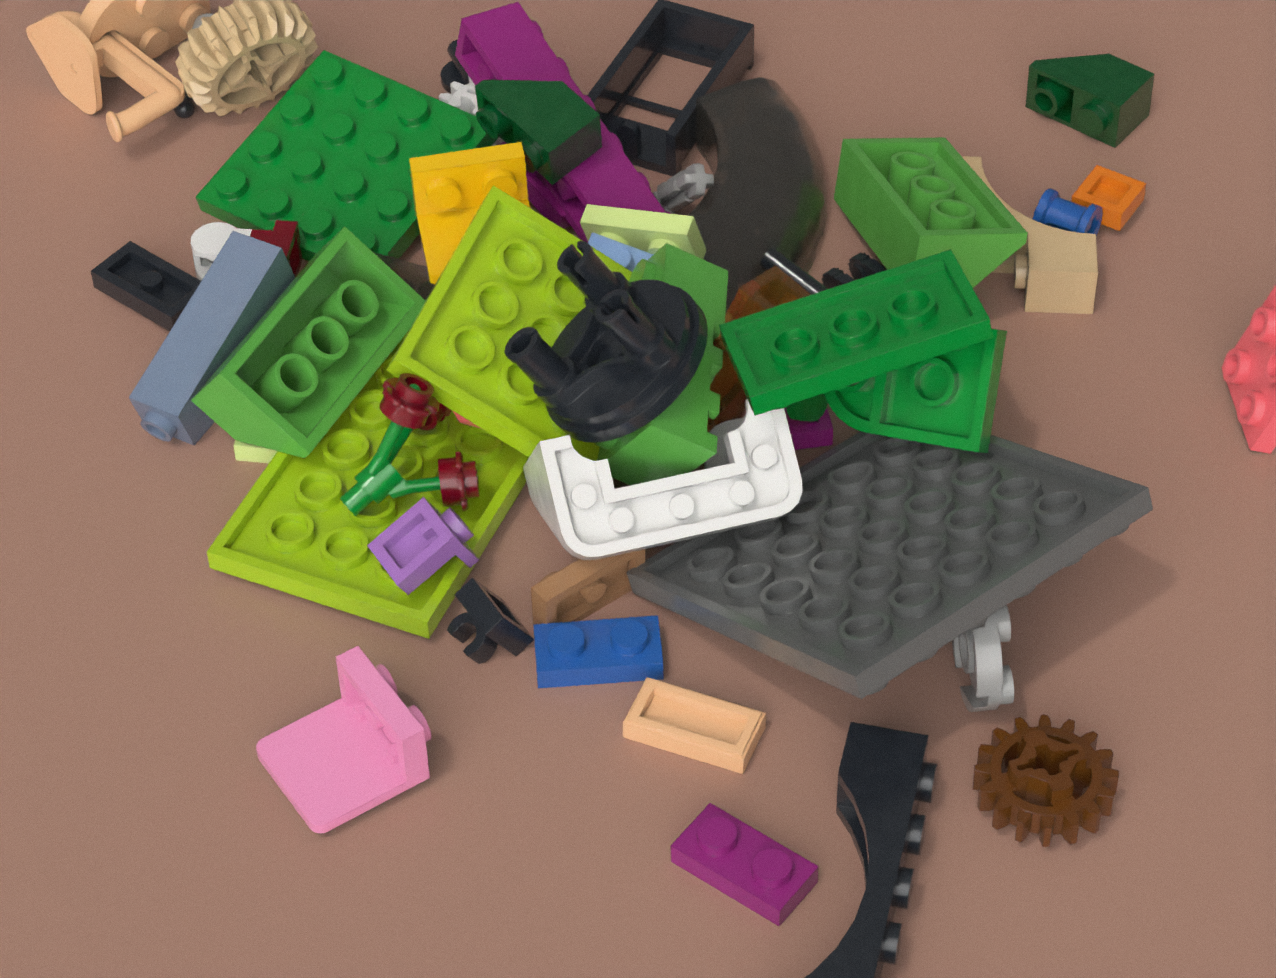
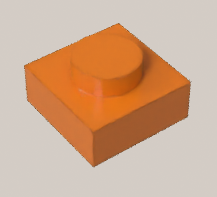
M1096 165L1074 192L1071 202L1085 207L1092 203L1101 206L1103 209L1101 224L1120 231L1144 201L1146 183Z

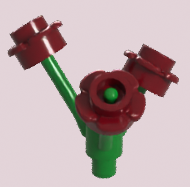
M403 373L399 378L386 379L382 385L384 388L382 391L383 398L379 407L381 412L391 420V423L369 464L354 477L357 483L343 494L340 500L357 516L372 501L379 504L388 495L395 499L412 493L441 490L443 507L461 505L462 511H467L469 508L468 498L480 497L476 461L464 462L462 453L457 451L455 452V457L438 459L439 477L405 480L391 465L414 429L432 430L439 422L445 419V416H450L452 410L439 403L432 396L434 392L433 386L417 375Z

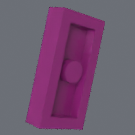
M709 803L670 846L672 863L779 927L818 883L819 866L712 803Z

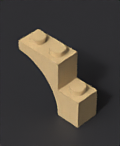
M962 156L1028 232L1026 244L991 273H1014V289H1024L1025 312L1093 314L1098 277L1096 234L1054 228L1021 214L1008 205L991 187L985 176L981 157Z

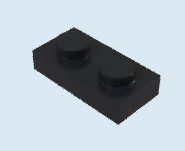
M129 241L91 270L94 288L168 331H171L201 280L132 241Z

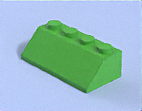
M945 137L843 139L834 200L887 270L951 249L972 288H974L1026 244L1028 232Z
M344 226L312 257L191 401L237 441L306 458L406 335L426 300Z

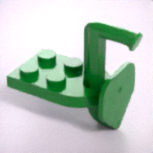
M992 328L993 338L969 345L965 349L951 351L912 364L901 370L890 371L860 381L853 386L850 385L840 390H832L793 403L786 407L788 416L793 420L817 421L824 414L829 404L841 421L861 432L978 453H988L1007 331Z

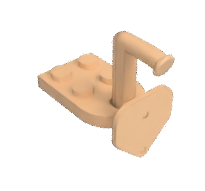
M90 0L82 14L69 10L57 11L28 26L26 33L58 90L83 112L92 115L101 110L103 106L100 75L110 78L120 77L145 97L118 113L108 111L106 113V123L111 137L115 142H121L124 136L145 127L183 102L185 97L183 84L152 59L159 57L163 52L188 38L187 32L192 29L195 19L202 14L211 13L210 0Z

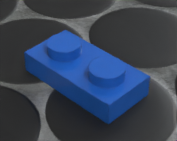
M658 615L533 624L538 689L645 681L647 677L655 680L664 679Z

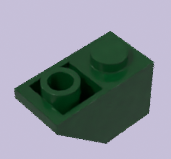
M1109 53L1035 60L1029 65L1025 107L1116 148L1149 116L1155 74Z
M482 80L475 85L478 106L476 118L482 129L491 138L497 139L500 137L507 144L522 142L526 170L531 173L537 171L552 185L602 147L600 114L563 81Z

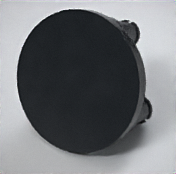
M578 241L577 248L583 253V256L571 244L560 255L557 269L564 276H567L585 296L586 307L567 324L552 348L541 338V335L535 328L526 327L520 329L509 339L504 352L507 358L515 363L534 383L533 389L535 394L546 404L549 416L565 434L582 442H605L623 437L645 426L677 399L689 384L700 365L707 344L708 326L703 310L686 291L659 280L629 282L621 272H612L586 241Z

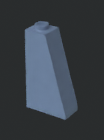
M232 231L129 396L131 403L141 418L140 425L146 432L162 441L169 442L172 438H176L195 445L213 425L214 421L191 400L295 279L281 247Z

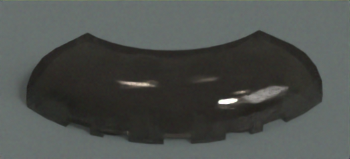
M758 77L740 81L696 98L697 149L707 161L714 175V185L708 189L698 206L688 216H694L707 251L703 260L728 270L725 323L742 318V315L754 314L783 304V297L790 291V288L761 267V259L769 249L774 247L809 273L816 257V248L821 236L824 235L826 226L828 191L822 157L814 133L799 107L775 80ZM720 333L717 339L713 341V346L724 351L726 349Z

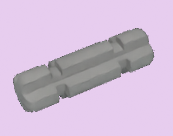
M695 163L688 166L686 170H682L672 176L666 182L658 185L657 191L653 192V195L665 211L674 214L676 211L694 202L695 199L704 196L705 189L714 185L713 174L705 173L703 164Z

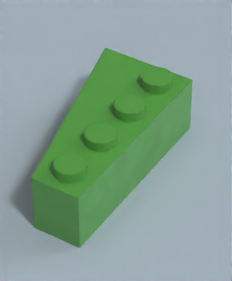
M668 243L662 246L648 260L641 259L635 266L629 282L659 280L686 291L701 307L706 317L708 326L707 344L696 373L683 392L666 410L645 426L630 434L614 440L595 443V445L600 447L597 461L608 459L612 478L629 485L690 473L717 453L718 436L707 432L708 418L714 420L719 414L720 394L710 391V384L722 368L723 350L713 346V341L720 335L719 325L725 323L728 270Z

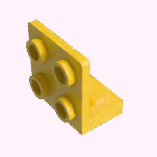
M522 142L409 158L415 212L428 276L432 284H436L493 185L530 208Z

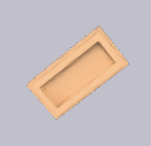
M647 677L623 721V737L743 774L766 728V713Z

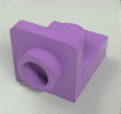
M424 497L367 545L396 585L407 595L412 593L455 555L469 568L479 561L478 557L466 543L474 534L464 521L450 507L441 514Z

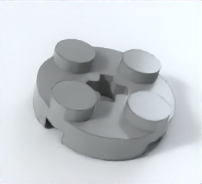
M1007 605L990 615L981 626L967 630L952 640L955 667L963 668L964 672L969 674L972 684L969 686H959L963 702L969 712L996 710L999 705L1011 704L1014 701L1012 671L1009 665H1003L1001 642H1009L1011 639V622Z

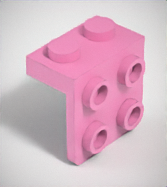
M359 646L336 656L341 692L340 699L260 739L256 745L259 761L308 827L315 833H326L430 778L426 742L431 740V731L425 717L415 705L407 708L399 698L395 682L386 667L382 664L374 666Z

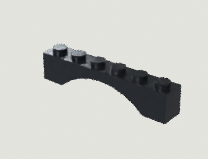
M850 722L838 771L836 813L851 835L863 866L866 890L855 920L836 949L813 972L804 978H880L883 963L896 965L903 924L893 922L896 907L908 909L910 904L915 869L905 867L908 853L920 855L926 827V815L917 814L920 801L932 802L937 778L938 764L926 762L929 735Z

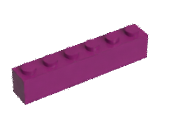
M519 2L461 18L455 56L475 85L482 80L563 81L596 111L591 98L583 95L571 78L565 61L557 57L545 41L539 24L528 17ZM601 119L602 147L553 185L535 171L537 177L550 190L567 214L566 219L580 240L587 243L588 240L580 224L587 204L671 214L663 209L651 192L645 175L642 172H637L625 155L619 138L614 133L609 132Z

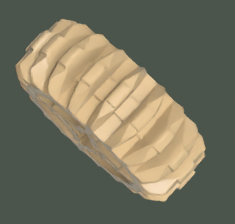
M234 0L233 4L225 8L218 6V12L210 17L201 18L202 25L199 28L191 29L187 32L189 40L183 42L178 47L180 55L175 63L179 70L178 74L182 80L181 83L184 86V90L189 98H193L196 105L201 106L205 113L215 111L218 116H223L233 110L241 114L246 108L252 106L258 108L261 103L267 100L274 101L275 96L281 91H288L291 88L290 84L294 80L299 79L304 73L303 68L313 63L312 54L318 46L314 39L316 35L311 28L313 26L306 13L301 11L298 4L292 0Z

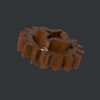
M1041 714L1038 726L1029 727L1027 722L1021 717L1015 718L1012 734L996 727L992 731L991 745L981 744L978 748L977 764L974 765L973 790L979 791L977 807L979 811L994 810L992 827L996 830L1004 828L1009 824L1015 826V841L1020 843L1028 837L1029 833L1039 834L1042 847H1050L1052 837L1055 834H1061L1070 845L1077 843L1080 826L1086 831L1095 834L1099 831L1101 816H1111L1113 812L1119 771L1111 768L1113 760L1112 750H1096L1098 734L1094 731L1085 733L1081 737L1074 734L1075 721L1071 719L1063 723L1061 728L1051 726V720L1045 714ZM1088 787V789L1082 795L1083 788Z

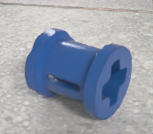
M1049 188L1041 196L1035 209L1033 220L1054 228L1096 234L1097 236L1102 221L1103 209L1101 206L1093 203L1085 207L1062 199L1058 191Z

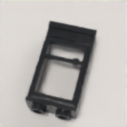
M658 0L587 95L593 101L596 111L600 114V119L610 133H614L619 138L623 151L632 165L669 176H674L682 170V162L746 70H751L754 66V24L667 0ZM662 55L712 68L682 110L633 97ZM628 104L676 119L667 131L619 117V114Z

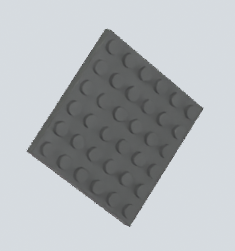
M860 431L799 468L803 492L799 503L787 515L773 521L675 542L626 573L634 594L863 699L867 695L884 689L890 680L916 663L932 658L939 648L967 630L981 626L990 615L1013 600L1030 594L1036 585L1062 568L1076 564L1082 559L1084 554L1105 540L1124 533L1130 524L1152 511L1153 505L1149 488L994 435L990 437L988 453H978Z

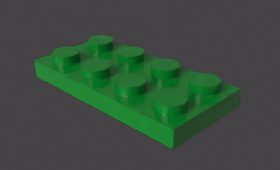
M951 249L719 325L724 347L755 416L768 411L783 409L793 403L832 390H840L851 384L890 371L901 370L912 364L951 351H959L969 345L993 338L990 318Z

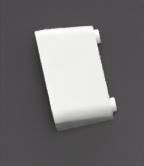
M748 399L745 401L746 414L744 417L720 423L709 432L718 436L717 453L704 462L705 469L615 489L608 459L592 461L582 457L573 448L570 435L539 441L523 466L529 495L535 508L563 548L572 556L582 560L603 559L773 521L787 515L799 503L803 489L802 477L784 408L755 416Z

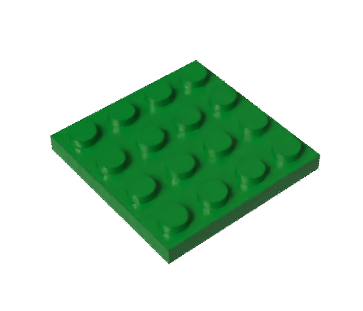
M323 50L195 198L201 211L239 229L273 230L276 220L298 221L301 241L300 250L302 258L306 261H310L345 226L387 266L392 268L420 234L414 206L409 158L489 147L497 139H493L486 134L475 115Z

